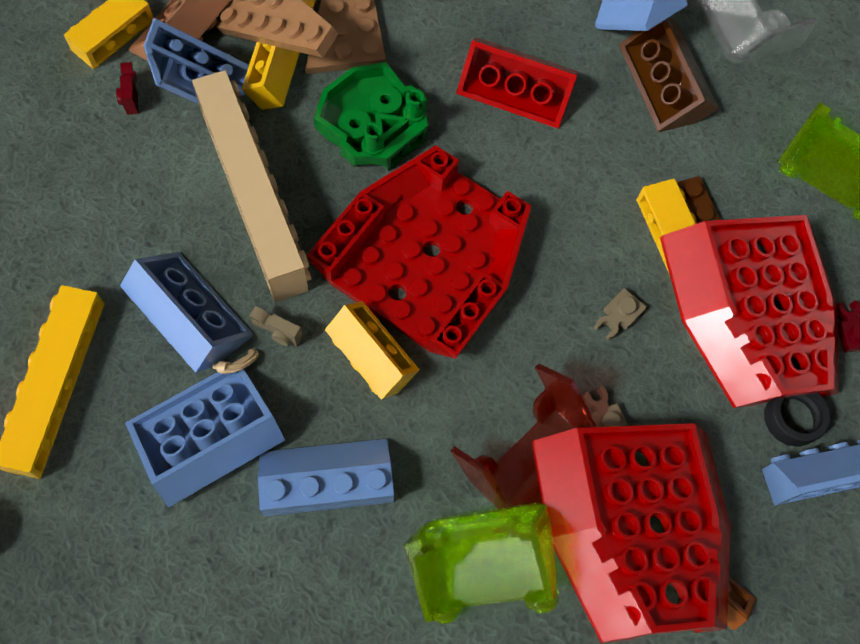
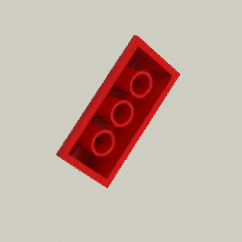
M477 37L471 41L456 94L559 128L579 71Z

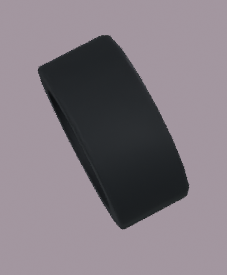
M819 393L775 398L767 402L764 409V421L769 432L776 440L787 446L801 447L816 441L827 432L831 422L830 409L826 400ZM789 399H796L804 403L812 414L813 427L805 433H798L791 429L784 422L781 415V405L783 402Z

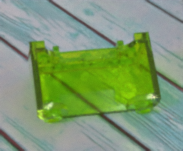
M819 102L777 160V164L780 166L778 170L789 178L794 176L800 178L853 211L851 216L860 222V135L842 125L840 118L836 117L832 120V117L829 115L832 109Z
M530 504L435 519L423 524L404 544L425 622L451 623L457 619V615L467 606L524 600L525 606L528 609L534 610L535 613H546L556 608L559 603L560 596L551 523L547 505Z

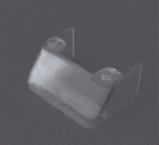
M695 0L724 55L730 62L735 64H743L801 48L817 23L816 18H811L791 24L788 17L779 10L762 12L756 0Z

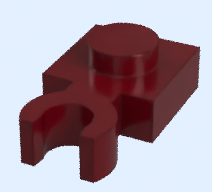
M132 62L120 63V88H116L118 104L124 106L127 115L139 114L136 71H133Z
M857 300L849 304L851 312L845 310L843 302L837 304L838 317L843 320V322L838 323V334L844 353L860 351V304Z

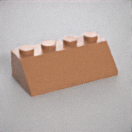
M170 0L155 18L203 41L201 37L206 30H211L218 23L217 16L227 9L233 0ZM152 22L128 49L147 61L143 45Z

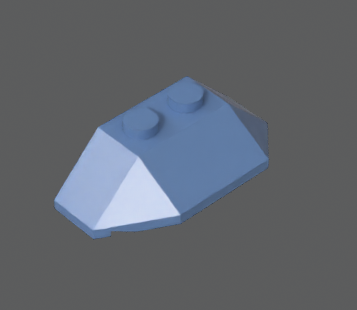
M153 18L143 47L156 86L199 105L192 80L226 70L229 80L236 81L240 96L246 95L241 89L249 67L248 64Z

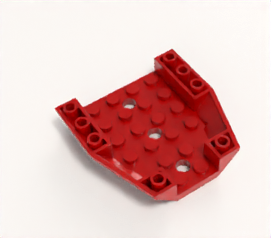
M435 145L361 190L306 257L322 276L343 294L355 302L363 301L374 315L427 351L456 359L508 288L531 205L508 190L501 199L457 172L459 159ZM467 204L472 208V212L466 215L461 214L457 211V206ZM428 245H434L438 247L440 253L437 256L431 257L426 255L423 249ZM394 288H401L405 291L406 296L402 300H394L389 296V292Z
M807 215L703 221L660 237L682 323L733 408L760 405L775 398L819 393L822 397L839 394L837 303L812 224ZM757 242L765 247L766 254L758 249ZM774 298L781 302L782 311L774 305ZM791 357L798 360L800 370L794 368Z
M695 423L574 428L532 441L549 541L601 643L633 640L645 635L693 630L694 633L727 629L731 524L708 435ZM635 452H640L646 457L647 467L641 466L636 461ZM651 516L656 517L661 522V533H657L652 529L650 525ZM667 585L672 586L677 591V604L668 600L665 593Z

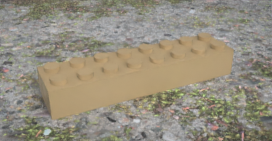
M226 70L192 80L201 112L274 303L309 291L307 281L311 280V276L308 270L309 263L304 250L300 251L295 227L289 223L284 200L279 198L274 175L269 173L266 155L259 148L257 133L254 126H251L249 123V114L245 103H241L239 98L241 96L236 81L229 80Z

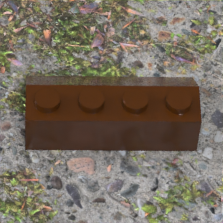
M670 17L648 31H636L619 44L658 132L698 123L719 109L677 22Z

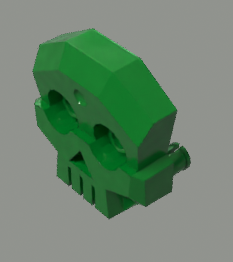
M386 62L352 67L323 89L313 117L314 128L328 141L340 147V155L354 167L374 164L385 166L389 171L425 142L428 127L426 115L427 99L421 90L415 89L412 85L405 86ZM383 101H388V102H390V103H388V104H383L382 102H383ZM352 125H358L359 127H358V128H352L351 126H352Z

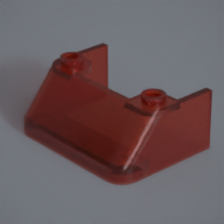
M540 363L535 366V369L545 390L535 399L533 405V414L537 423L497 463L488 455H481L474 459L455 446L450 450L468 480L508 520L517 526L528 524L543 509L532 441L574 428L597 427L575 381Z

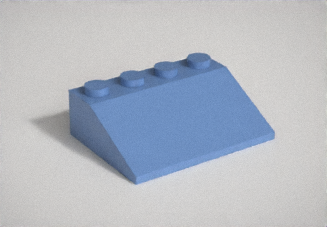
M244 369L229 374L217 372L125 422L151 484L168 508L285 441L273 415Z

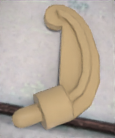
M255 348L248 350V355L233 363L219 361L214 363L212 368L221 374L242 370L257 359L259 355L258 350Z

